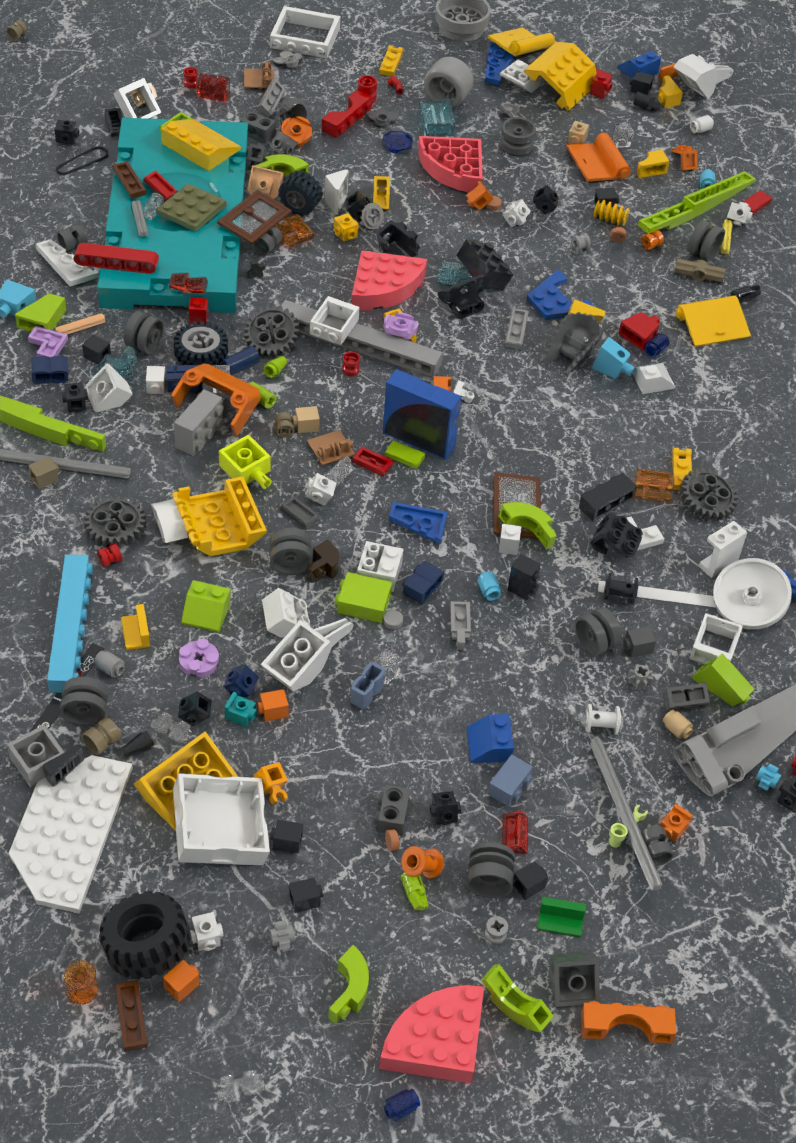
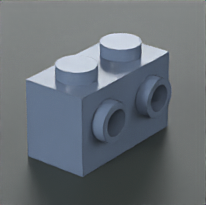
M511 754L490 782L488 795L509 807L513 801H518L524 786L528 787L533 779L531 775L533 766Z

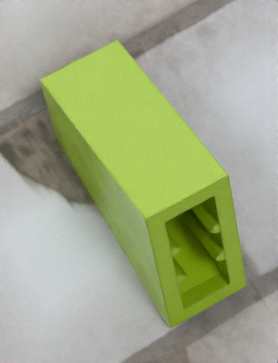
M49 293L15 314L17 328L32 332L34 327L37 326L53 331L66 312L65 297Z
M723 653L702 665L691 677L699 684L706 683L707 689L732 707L739 703L741 705L745 704L751 698L750 694L754 690L751 684Z

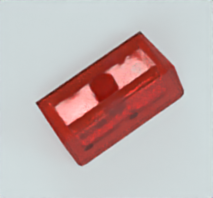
M522 810L503 814L502 844L508 846L517 854L528 853V817Z

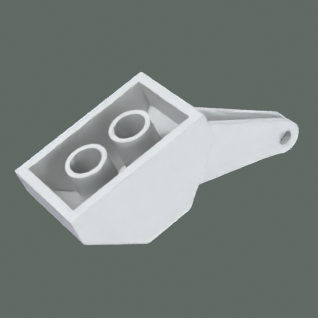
M691 54L679 59L673 68L686 86L706 99H709L714 93L716 84L730 78L734 71L727 65H714L711 62L708 64L700 55L697 57Z
M343 618L325 626L312 629L306 623L299 620L261 663V666L266 672L292 691L309 685L322 671L331 648L352 630L353 623Z

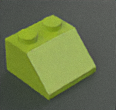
M193 580L186 596L181 624L219 633L231 604L230 588Z

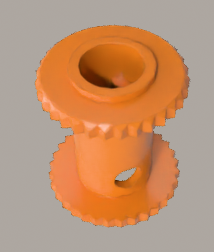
M411 846L403 853L401 865L408 876L417 877L423 873L425 878L434 879L441 874L444 868V858L437 849L431 848L424 851L418 846Z

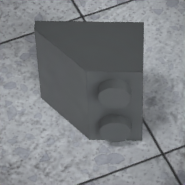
M593 951L549 955L550 982L555 1007L583 1005L590 1001L600 1003L599 959Z

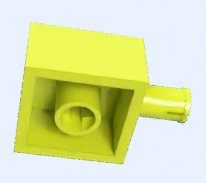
M249 435L219 450V466L231 478L243 477L246 484L255 480L263 489L271 485L272 480L265 475L271 471V456Z

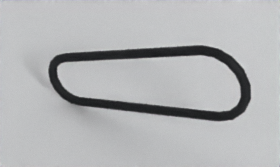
M101 146L92 147L58 165L56 171L62 175L74 172L106 158L108 150ZM94 149L106 151L105 156L70 171L60 172L58 170L61 166Z

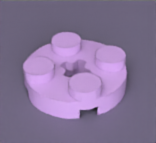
M395 313V316L388 314L385 317L383 326L387 335L411 339L412 335L417 333L419 323L418 321L415 322L414 317L409 314Z
M199 639L180 648L179 665L185 674L205 677L216 670L219 663V653L216 647L209 643L207 639ZM198 656L202 657V661H199L198 659H196V660H194V659H195L196 657H198Z

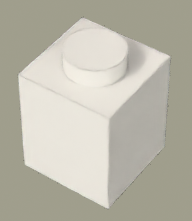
M147 366V394H165V366Z
M502 524L499 553L518 554L521 526Z

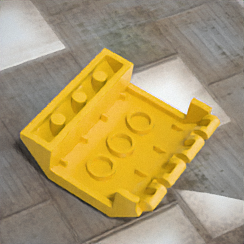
M555 42L524 70L534 82L542 76L561 95L556 104L561 109L565 107L567 111L590 92L592 79L597 74L595 64L574 43Z
M243 477L225 480V487L222 491L190 496V487L188 486L178 488V492L172 494L175 504L178 505L177 509L183 519L186 531L189 533L188 536L192 545L209 556L248 549L267 533Z

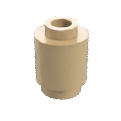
M671 710L663 718L665 727L678 739H686L692 734L693 724L680 712Z

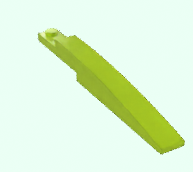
M745 171L684 196L681 203L639 220L637 226L648 234L664 227L670 230L731 198L753 184L756 179Z
M0 396L1 422L67 446L69 442H73L104 452L106 448L105 434L45 416L41 408Z

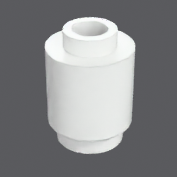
M709 115L696 118L690 123L691 131L697 134L709 131L713 128L714 121Z

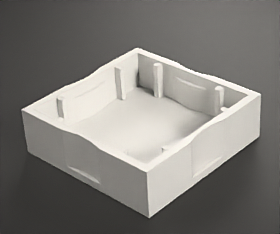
M178 774L173 786L178 862L264 865L270 849L267 824L264 819L265 802L262 778H219L209 775Z

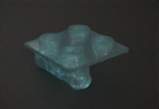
M443 260L442 266L438 270L439 275L436 283L453 286L471 279L472 276L463 264Z

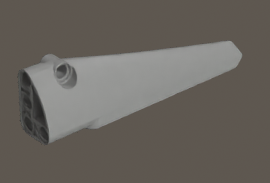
M796 684L673 749L674 757L688 778L710 797L744 779V776L796 731ZM730 772L734 774V778L730 776Z

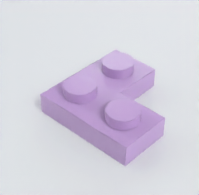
M35 326L28 336L29 343L41 346L36 353L37 357L44 356L50 358L58 356L68 341V335Z

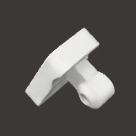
M458 380L452 392L462 396L461 399L465 402L471 403L474 393L462 389L464 382Z

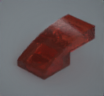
M175 273L171 275L169 288L186 293L204 294L208 280L207 277L190 278L188 273Z

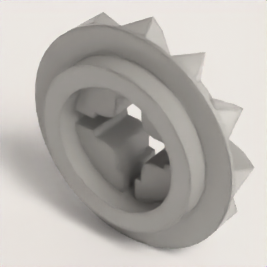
M376 203L364 205L365 208L361 210L362 216L360 217L363 221L362 224L368 229H377L384 219L382 208ZM371 214L376 215L372 219L368 217Z

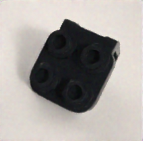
M390 220L376 234L381 253L391 254L388 252L387 247L395 241L411 257L418 255L420 249L416 242L418 236L413 230L407 231V227L403 222L395 223ZM390 233L386 239L383 238L385 234Z
M610 512L599 523L590 544L596 551L605 555L608 551L604 546L606 542L623 557L628 558L636 554L643 532L639 527H635L628 522L625 516H616Z

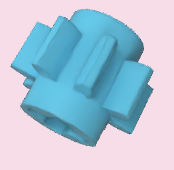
M772 764L768 765V767L762 765L756 776V780L760 781L758 786L765 790H768L769 787L775 789L781 778V775L777 773L779 768Z

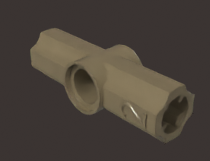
M677 258L674 273L691 276L695 281L699 282L707 279L723 283L726 269L708 265L704 260L692 262Z

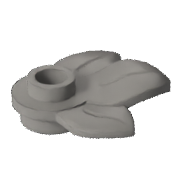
M283 51L280 53L279 58L273 59V62L286 64L287 67L293 68L298 66L302 54Z

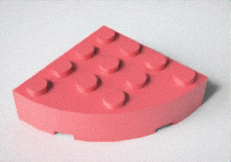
M419 136V160L427 173L438 182L468 193L478 186L479 181L482 183L481 139Z
M361 251L351 304L358 306L359 311H369L376 307L384 309L402 303L415 293V290L423 284L426 276L427 259Z
M464 985L448 987L432 992L417 1000L393 1024L384 1042L379 1069L471 1084L475 1067L484 986Z

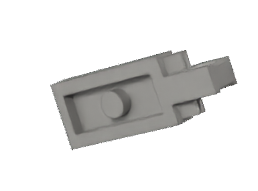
M450 601L452 639L456 640L457 650H465V640H470V602Z

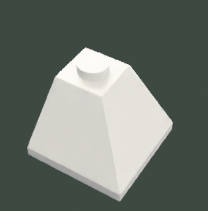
M108 363L84 387L87 389L89 400L95 412L120 407L133 395L128 382Z
M663 363L635 367L632 373L642 394L675 389V385Z

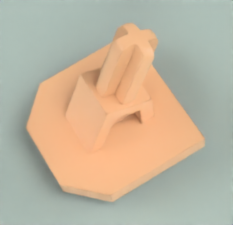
M252 165L247 190L250 195L259 190L275 200L279 197L278 190L282 184L284 173Z

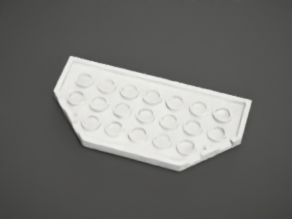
M91 755L85 758L56 786L52 787L46 778L37 782L9 851V856L38 905L80 914L132 772L133 766L131 763Z

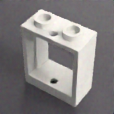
M144 78L113 93L125 118H137L126 95L140 89L151 111L150 114L141 118L157 119V115L161 113Z
M328 296L310 321V334L342 345L359 320V307ZM328 315L346 320L341 330L322 323Z
M705 613L690 659L706 664L723 653L731 662L743 626ZM705 630L733 639L729 652L727 653L701 644Z

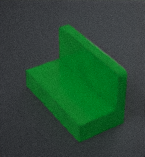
M542 897L538 931L580 938L586 904Z

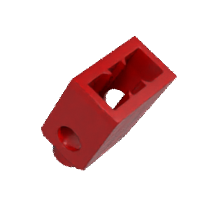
M640 312L621 321L618 334L643 351L656 338L660 320L656 315L649 317Z

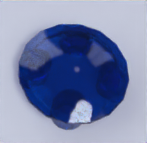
M396 130L386 133L383 136L382 142L389 148L391 153H397L401 150L411 149L413 139L408 133Z

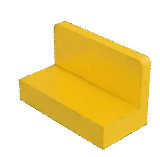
M144 604L136 605L137 615L121 617L126 650L150 647Z

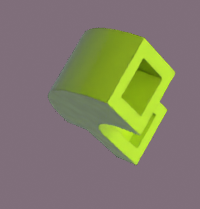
M278 154L265 157V162L255 165L283 172V176H288L294 171L309 173V164L291 155Z
M510 502L502 504L498 516L504 524L526 528L537 536L546 550L553 547L557 536L550 527L553 520L547 513L527 503Z
M354 945L338 960V971L346 978L348 987L329 1008L328 1019L335 1024L340 1019H345L351 1009L358 1013L367 997L369 983L368 966L363 955Z
M494 964L481 979L482 983L491 993L489 996L490 1000L517 1024L529 1030L541 1032L554 1017L542 999L530 997L521 991L500 964Z

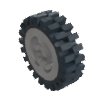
M201 321V325L193 322V326L188 323L186 328L182 326L180 331L177 330L176 335H174V354L177 360L181 361L182 365L187 363V365L209 364L213 366L214 364L218 366L219 362L227 357L228 337L226 332H223L222 328L218 329L216 324L212 327L210 322L207 325H204L203 321Z

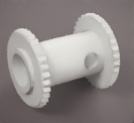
M588 704L585 711L586 732H590L591 727L613 728L614 734L617 735L621 726L620 707L616 706L615 712L592 710V705Z

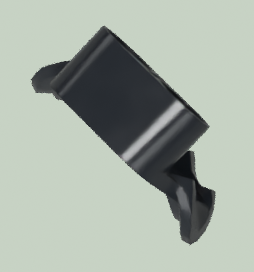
M484 274L438 292L439 299L449 306L458 319L469 317L484 308L485 303L479 297V293L483 291ZM464 286H467L464 291L460 292Z

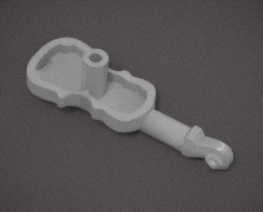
M501 104L500 109L509 115L510 118H526L523 114L519 113V104Z

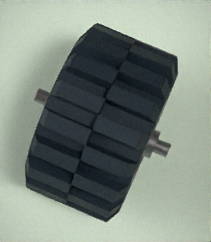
M294 171L281 184L278 196L281 198L280 202L291 209L294 214L304 216L305 214H310L322 199V187L319 186V181H316L315 177L310 176L309 173Z

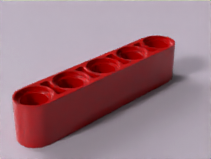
M80 243L77 245L73 260L80 266L152 274L156 271L159 255L149 250Z

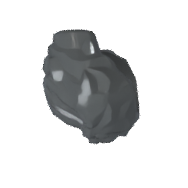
M288 98L283 101L279 110L281 126L289 117L292 119L295 116H300L307 119L306 105L301 100Z

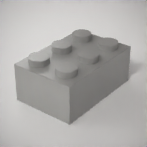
M203 390L174 422L175 448L192 456L202 450L208 439L210 440L215 431L221 428L224 423L222 397L207 390Z

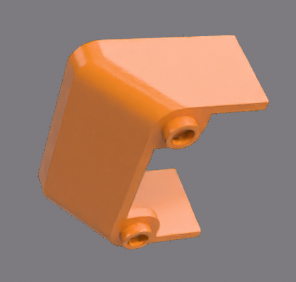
M201 364L187 370L171 394L175 407L179 409L192 387L199 385L200 382L231 396L230 402L232 407L239 410L230 424L234 436L238 437L260 401L259 389L209 364Z

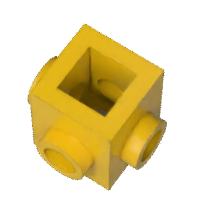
M349 213L334 218L333 231L343 242L357 237L359 225Z

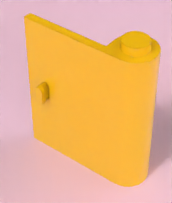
M523 27L488 35V39L514 56L547 49L555 43L553 34L546 33L535 36Z
M736 296L680 304L675 310L676 317L680 321H686L694 347L751 337Z

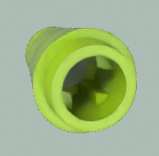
M280 356L265 363L263 368L265 375L269 378L277 377L287 364L286 358Z

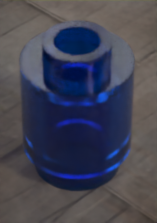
M657 333L646 343V353L652 357L658 356L669 346L668 337L663 333Z
M405 1089L385 1100L384 1111L389 1119L393 1118L397 1122L417 1110V1107L421 1105L419 1097L413 1089Z

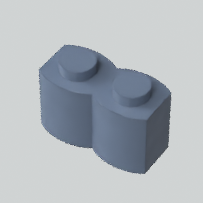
M371 662L365 667L363 674L352 683L350 703L360 709H365L371 704L373 696L378 694L384 687V667L375 662Z

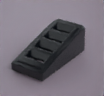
M120 108L105 109L104 116L110 135H119L122 121Z
M81 745L43 764L45 778L52 787L56 786L84 761Z

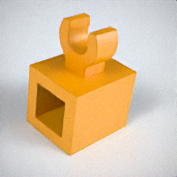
M280 762L261 767L253 778H262L264 795L270 794L269 800L272 805L278 802L276 796H279L281 801L284 802L287 799V793L281 788L288 780Z

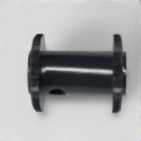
M609 573L604 587V599L607 600L608 594L631 598V604H634L639 587L638 578H635L634 583L612 580V573Z

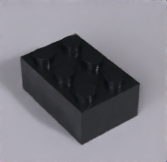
M466 239L457 253V257L472 277L484 274L483 287L504 290L513 277L510 267L503 262L502 257L494 250V246L488 242L482 243L477 240Z

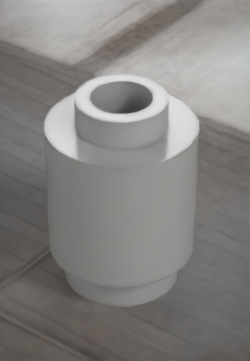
M100 651L95 657L94 664L97 665V668L113 678L120 676L125 670L124 660L109 651Z

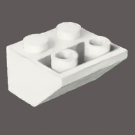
M516 60L500 72V75L508 82L530 93L540 87L541 76L534 82L524 72L529 65L523 61Z
M366 541L357 572L360 575L391 581L392 592H394L402 566L403 549Z
M277 588L262 599L267 631L282 638L290 632L299 620L310 626L307 604L304 600L280 588Z

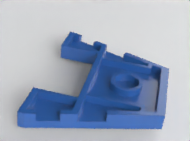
M557 270L527 295L526 300L545 320L564 318L568 315L572 303L557 288L567 283V277L560 270ZM588 299L582 301L583 303L595 307Z

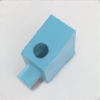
M6 279L0 289V317L5 318L8 314L15 316L17 312L36 301L35 289Z
M608 337L601 346L592 369L616 379L621 372L631 376L635 367L627 363L630 352Z

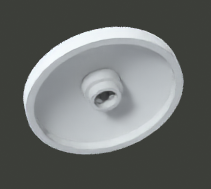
M747 558L731 563L720 572L714 584L713 598L717 611L725 620L742 625L743 629H762L775 624L786 614L791 603L792 592L788 577L777 565L763 559Z

